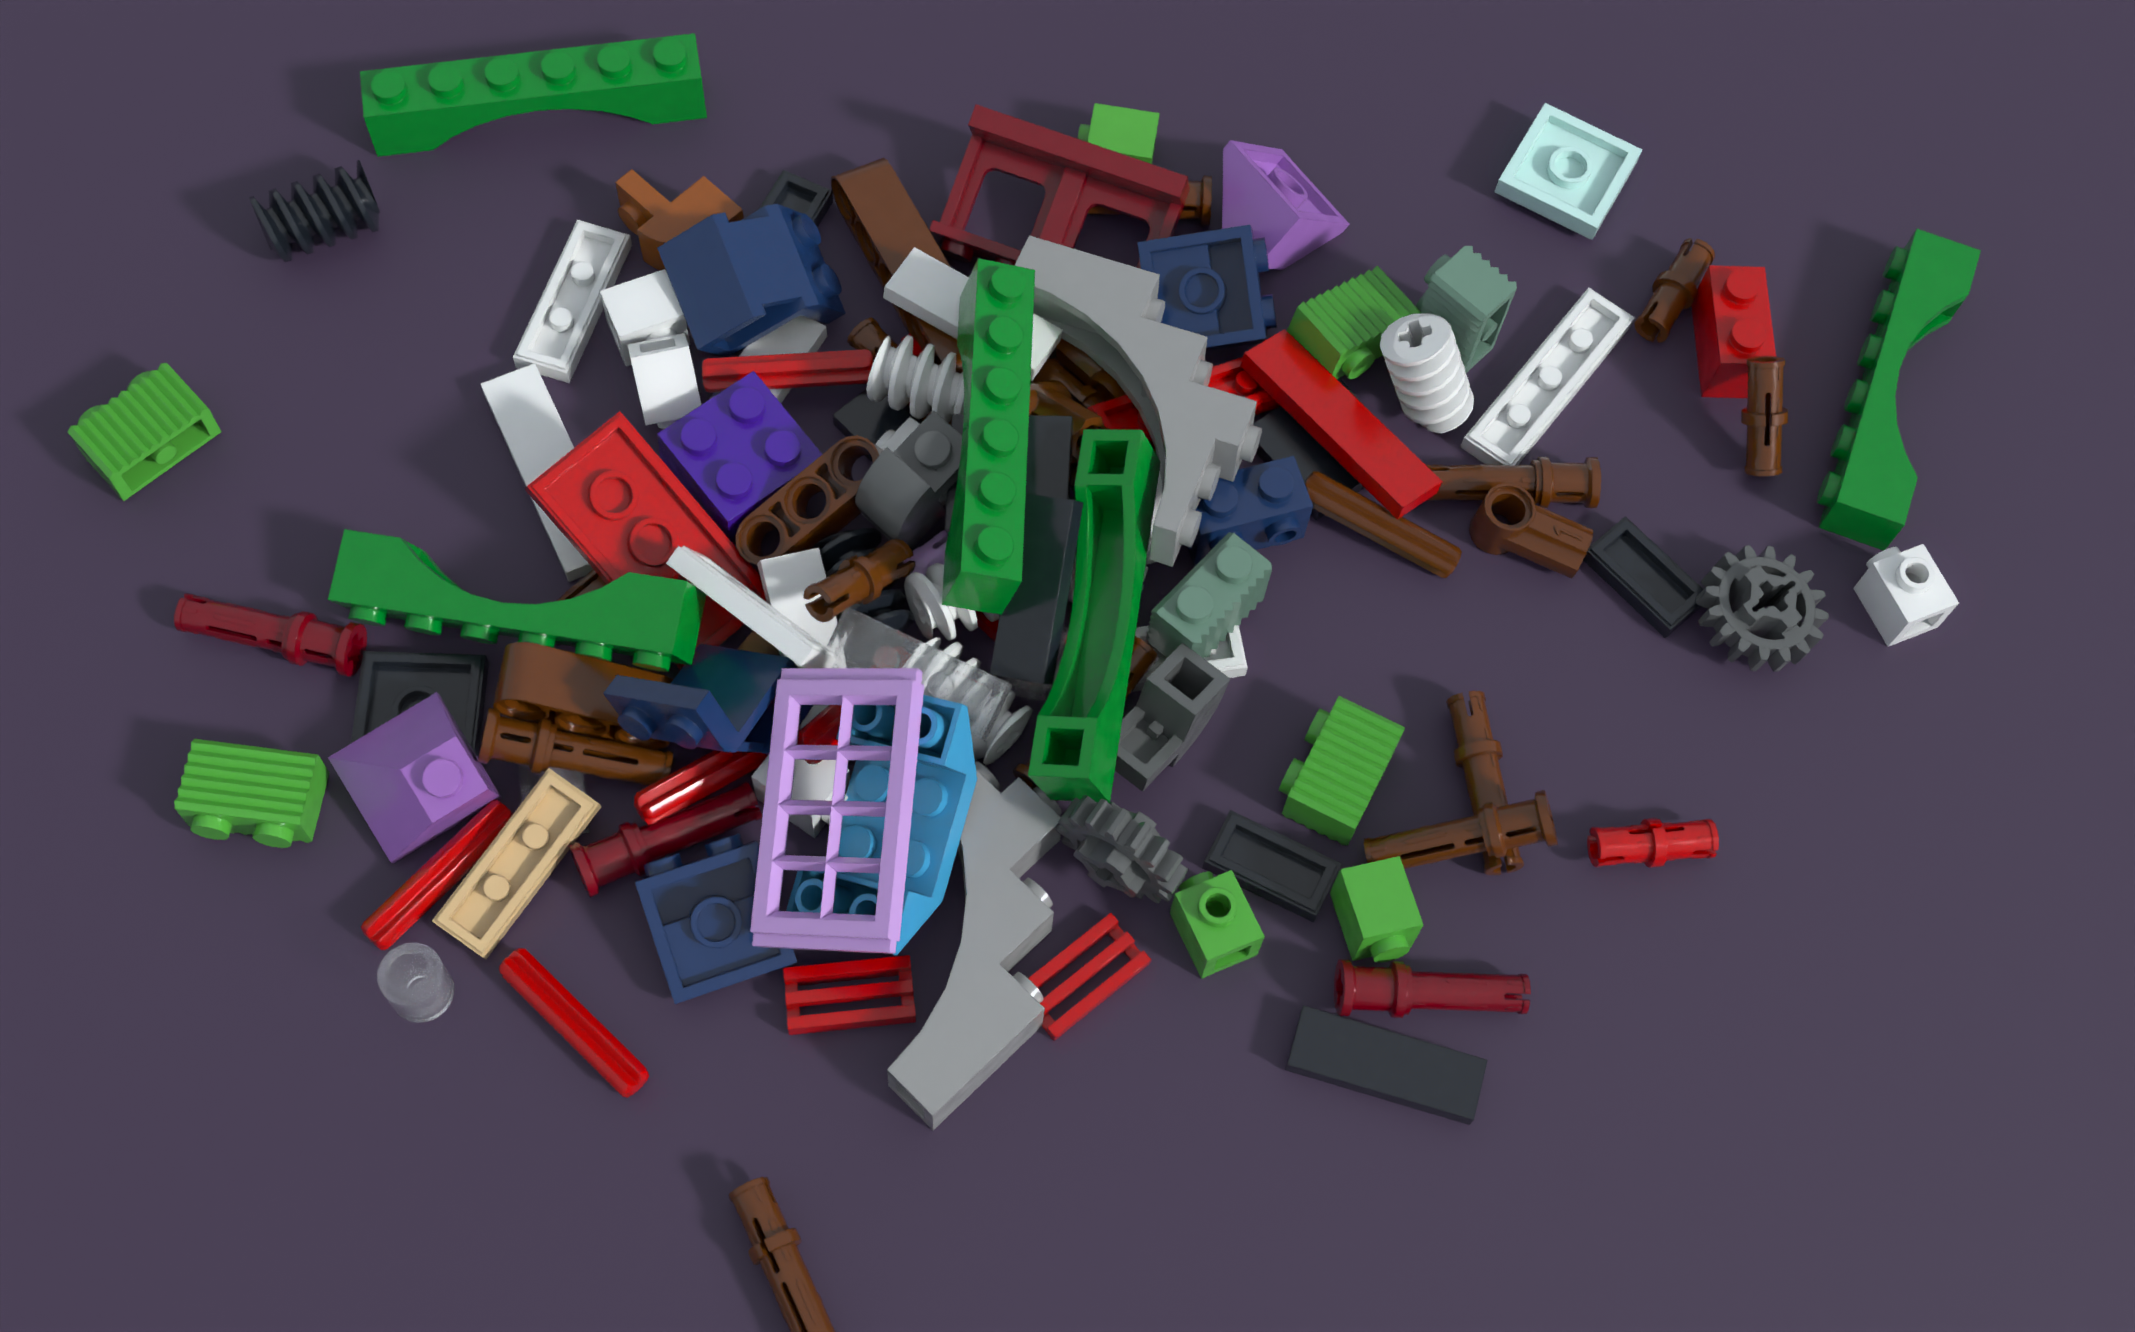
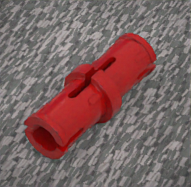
M1649 818L1642 820L1640 825L1592 827L1589 830L1590 836L1587 838L1588 855L1594 867L1624 863H1644L1649 868L1661 867L1666 861L1676 859L1714 858L1717 855L1715 850L1719 849L1718 830L1712 819L1662 823L1658 818Z

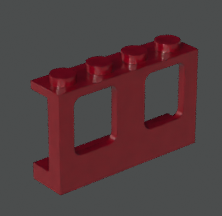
M975 104L968 123L972 133L971 139L940 222L933 220L929 229L936 243L941 244V252L953 259L971 263L972 257L975 256L985 260L1015 265L1021 250L965 231L985 175L990 171H999L1040 185L1045 189V198L1030 236L1074 249L1088 211L1095 206H1100L1146 222L1150 227L1146 241L1173 237L1190 191L1188 176ZM1139 259V262H1138L1136 268H1140V269H1141L1140 259Z

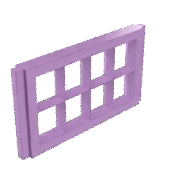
M782 668L781 679H777L750 929V932L753 933L752 946L885 954L896 953V943L900 942L923 704L924 684H921L922 670L918 668ZM801 705H842L838 745H797ZM854 705H896L892 746L850 745ZM796 759L836 760L832 801L791 800ZM849 760L890 761L886 802L845 801ZM790 814L830 815L826 856L786 855ZM843 816L885 817L881 858L839 857ZM784 870L825 871L820 913L780 911ZM837 872L879 873L875 915L833 913Z

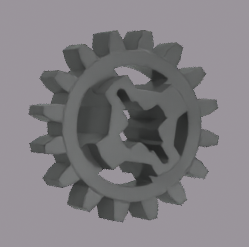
M1745 545L1736 555L1727 552L1701 580L1705 588L1696 597L1695 603L1708 608V610L1698 620V623L1704 627L1713 626L1717 632L1709 641L1712 647L1721 645L1724 642L1730 647L1727 657L1728 661L1733 663L1741 655L1748 657V665L1751 671H1757L1767 661L1773 672H1777L1788 662L1794 665L1800 662L1810 652V649L1823 638L1824 634L1818 628L1828 620L1829 613L1815 608V606L1826 596L1824 590L1817 589L1810 590L1807 583L1812 579L1814 573L1811 570L1800 574L1793 569L1796 563L1794 555L1790 554L1781 562L1776 560L1773 546H1767L1756 556L1753 548L1750 545Z
M1083 795L1081 800L1076 797L1072 800L1058 821L1059 825L1056 831L1064 836L1062 843L1075 850L1073 856L1081 861L1089 871L1087 876L1104 888L1106 886L1124 892L1130 898L1137 897L1142 899L1146 895L1155 903H1159L1161 899L1169 902L1188 871V868L1180 864L1183 857L1168 849L1170 842L1159 835L1155 829L1157 824L1140 811L1134 813L1120 808L1114 802L1108 803L1104 799H1100L1096 803L1089 796Z

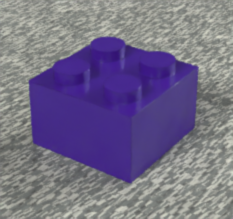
M754 371L657 433L661 460L735 546L736 533L741 522L822 455Z

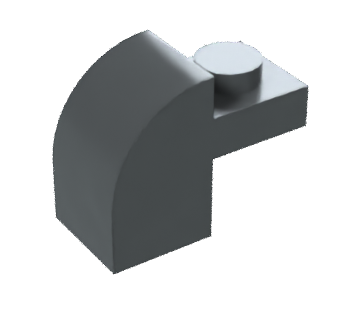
M933 411L894 452L887 447L871 465L859 485L855 504L861 514L888 540H903L912 549L944 516L946 511L939 499L958 480L962 435L938 413Z
M1182 642L1146 679L1136 706L1122 719L1115 771L1143 792L1168 765L1173 767L1195 742L1220 704L1230 678Z

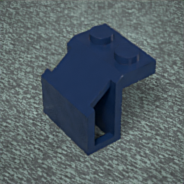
M780 204L764 206L744 219L735 222H729L725 212L712 214L657 248L698 350L729 357L800 315L829 324L846 314L839 298V294L842 292L840 281L833 269L825 264L818 244L821 243V235L817 226L808 215Z
M699 644L695 650L692 665L685 664L671 684L616 675L603 694L618 713L620 726L637 739L649 740L653 738L674 742L687 749L701 747L723 752L740 751L769 754L777 679H781L782 668H797L794 661L784 656ZM801 705L799 726L813 705Z

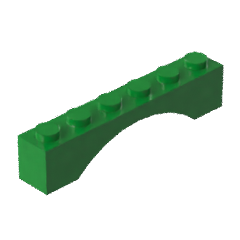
M695 33L360 71L363 117L377 157L431 151L450 138L477 125L506 116L534 111L562 109L603 111L629 116L650 124L707 118Z
M1920 229L1915 230L1904 248L1894 247L1883 273L1884 278L1891 280L1888 291L1884 289L1881 291L1870 317V321L1878 323L1875 335L1871 333L1868 335L1857 361L1858 366L1865 368L1862 380L1856 379L1845 401L1844 411L1852 413L1849 425L1843 424L1831 449L1830 456L1838 459L1835 472L1829 471L1826 474L1817 496L1816 503L1824 506L1818 528L1884 551L1904 527L1918 477L1906 455L1897 425L1895 395L1899 370L1907 351L1927 334L1948 324L1969 295L1981 250Z
M980 258L977 259L960 296L957 347L961 355L963 368L964 419L956 494L945 548L942 605L1002 615L1022 582L1035 270Z
M1083 430L1075 479L1076 501L1083 502L1084 504L1077 540L1075 588L1071 619L1057 677L1045 704L1037 715L1028 776L1050 800L1072 801L1075 797L1081 800L1083 795L1089 796L1095 802L1104 799L1110 803L1161 464L1142 430Z
M344 529L328 600L349 609L348 619L363 624L385 627L387 617L405 620L404 628L429 635H441L442 627L446 626L461 629L460 637L480 643L497 644L499 635L518 638V642H530L555 648V644L575 647L574 653L609 662H611L613 653L633 656L632 664L635 666L668 672L671 662L692 665L707 594L688 581L628 572L602 588L567 600L541 604L503 603L466 592L440 570L426 551L400 537Z

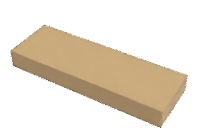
M548 768L432 922L487 960L569 851V845L575 843L601 808L600 804Z

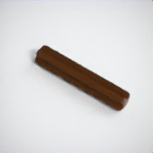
M1313 471L1304 483L1312 501L1313 509L1441 578H1447L1455 570L1462 553L1459 547L1403 517L1397 520L1385 507L1318 471Z

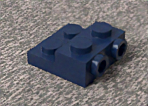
M1250 224L1137 242L1141 269L1160 274L1157 299L1165 301L1161 323L1208 337L1206 349L1212 350L1262 343L1268 339L1266 329L1277 328L1273 294L1262 295L1259 273L1269 271L1265 237L1254 239Z
M740 833L704 844L707 857L683 864L680 853L673 854L644 864L643 867L647 877L634 880L674 1004L797 963L793 949L752 946L753 933L750 932L759 855L758 841L744 844Z

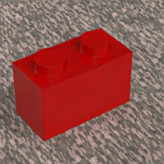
M1709 265L1697 288L1698 295L1691 305L1701 397L1747 398V359L1755 356H1776L1765 267Z

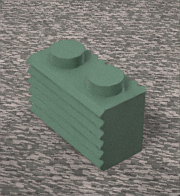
M1473 246L1462 247L1451 258L1444 254L1430 267L1424 277V282L1428 284L1429 288L1416 304V307L1423 314H1434L1443 317L1451 325L1461 360L1465 367V373L1494 348L1517 289L1516 281H1508L1507 274H1499V267H1490V260H1482L1481 253H1473Z
M1229 532L1151 611L1152 615L1150 616L1151 620L1149 621L1150 625L1148 626L1149 630L1146 636L1149 644L1167 658L1182 642L1202 658L1210 657L1211 650L1218 648L1219 641H1225L1227 633H1233L1234 626L1240 625L1242 618H1248L1249 611L1256 609L1257 602H1263L1272 572L1271 562L1235 533Z

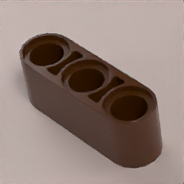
M858 435L847 436L835 443L741 522L736 533V547L740 555L749 563L758 566L757 563L763 559L810 550L820 540L838 533L861 514L856 507L855 497L863 479L853 480V464L858 458L871 454L872 462L874 463L884 450L869 439ZM824 492L826 495V505L823 512L819 516L809 519L806 513L808 501L813 495ZM778 529L780 533L778 548L769 556H763L761 552L763 538L768 532Z
M515 642L505 646L493 708L498 709L500 714L513 719L537 724L542 718L552 720L551 723L557 724L558 730L658 750L668 747L669 741L653 738L640 740L627 733L618 722V713L603 693L616 675L671 684L673 679L661 674L540 644Z

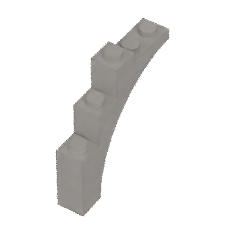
M1029 235L1014 266L1035 270L1033 313L1063 329L1062 339L1084 351L1117 381L1138 409L1153 441L1156 454L1161 461L1162 497L1153 524L1150 560L1173 567L1181 545L1191 547L1196 538L1202 517V512L1196 511L1200 499L1210 501L1219 478L1233 482L1241 461H1253L1262 434V428L1253 425L1257 401L1208 386L1213 369V363L1205 361L1208 337L1161 323L1165 301L1157 299L1160 274Z
M977 761L975 762L977 782L957 849L962 866L965 895L961 943L946 988L925 1025L887 1069L888 1086L932 1131L1042 1027L1045 1008L1040 1004L1044 998L1032 981L1020 972L1012 976L1009 971L1052 931L1054 912L1050 909L1053 906L1050 897L1032 879L1026 878L1022 882L1019 878L1060 841L1061 834L1056 831V828L1061 818V809L1056 801L1050 800L1039 787H1035L1032 790L1019 777L1000 793L998 791L1000 790V784L996 777L987 767Z

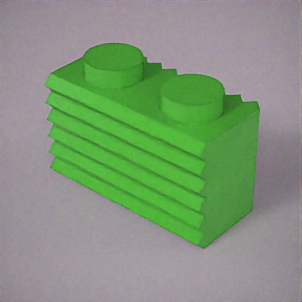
M1376 266L1372 271L1369 269L1364 275L1360 274L1356 279L1352 277L1348 282L1344 281L1339 287L1336 285L1331 291L1328 289L1323 295L1319 294L1315 298L1311 297L1306 303L1303 301L1297 307L1287 332L1336 379L1343 375H1346L1349 379H1355L1362 375L1373 364L1375 359L1383 355L1380 348L1381 336L1390 324L1399 318L1423 313L1379 266Z
M161 363L158 370L146 371L137 375L129 383L127 391H121L119 396L111 398L108 404L97 405L88 409L81 415L77 425L70 426L68 434L85 459L123 501L221 433L210 409L168 363Z
M1338 696L1330 713L1319 708L1304 741L1314 746L1305 763L1296 758L1293 759L1278 791L1288 795L1282 814L1286 818L1293 819L1297 824H1304L1308 829H1313L1320 835H1326L1330 840H1337L1341 845L1348 846L1399 743L1405 727L1341 696Z
M193 739L191 741V751L188 753V762L184 765L181 786L178 788V797L174 800L175 810L187 825L191 827L190 830L194 834L209 839L226 840L229 838L230 833H241L244 835L252 834L255 841L276 848H288L291 846L292 841L300 840L310 843L313 840L330 772L318 754Z

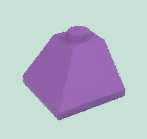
M1232 140L1223 148L1222 229L1250 224L1254 239L1265 237L1269 269L1284 270L1343 233L1350 225L1282 149Z
M437 692L328 757L389 861L393 864L478 813L490 801L502 798L483 765L477 762L478 757Z

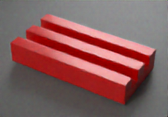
M1109 913L1028 978L1040 989L1106 935H1109L1114 941L1045 996L1044 1000L1040 1003L1045 1008L1042 1028L1053 1041L1147 967L1152 960L1144 950L1141 952L1135 946V940L1128 931L1123 932L1118 926L1119 921L1112 913ZM1123 952L1130 959L1126 965L1056 1021L1053 1020L1048 1014L1052 1009Z
M910 955L783 968L789 1035L916 1022ZM899 976V981L798 991V986ZM901 996L902 1005L800 1016V1007Z

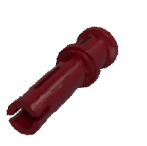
M185 593L184 598L179 599L174 614V624L178 631L215 637L216 639L269 649L282 653L283 657L290 664L303 666L309 661L336 667L338 674L350 677L356 674L360 668L363 651H366L367 632L364 624L350 622L345 627L318 621L314 613L305 611L295 613L291 617Z
M744 782L739 787L657 821L654 825L645 824L638 827L635 822L631 824L625 822L619 825V831L615 834L585 846L576 842L569 845V849L585 890L591 898L599 894V887L633 873H636L639 877L646 875L643 867L646 863L664 858L751 821L762 819V813L760 808L755 806L758 805V801L748 782Z
M1340 959L1336 965L1334 1002L1338 1016H1350L1352 1010L1388 1011L1391 1018H1403L1404 1015H1409L1411 1009L1517 1012L1518 1014H1527L1530 1007V1000L1522 999L1521 995L1531 994L1530 980L1527 974L1412 971L1410 965H1405L1403 961H1392L1389 967L1353 966L1351 960Z

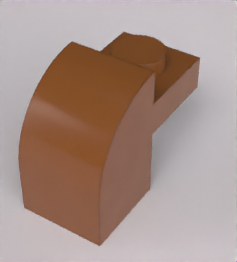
M633 169L615 182L620 203L618 214L628 229L638 235L643 261L657 270L665 269L657 248L710 215L725 212L729 222L744 219L743 209L705 176L701 177L672 202H669Z

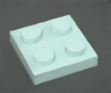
M1545 103L1499 178L1495 193L1593 240L1634 169L1642 149Z

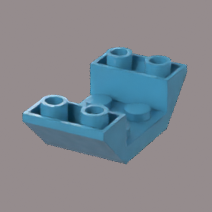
M923 695L900 942L896 943V953L894 955H898L944 899L977 782L968 706ZM854 705L850 745L892 746L896 705ZM856 760L846 793L848 796L846 801L886 802L890 761ZM843 816L839 857L881 858L885 817ZM797 871L786 911L821 912L825 871ZM837 872L833 913L875 915L879 873Z

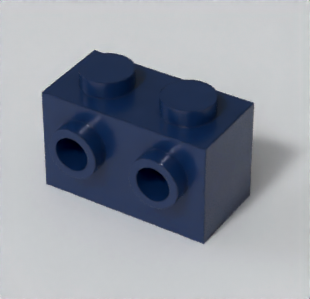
M1294 456L1238 469L1233 482L1222 478L1218 479L1212 499L1208 501L1201 498L1196 511L1202 512L1201 522L1193 545L1188 547L1194 566L1229 532L1235 533L1255 550L1283 545L1304 538L1313 504Z

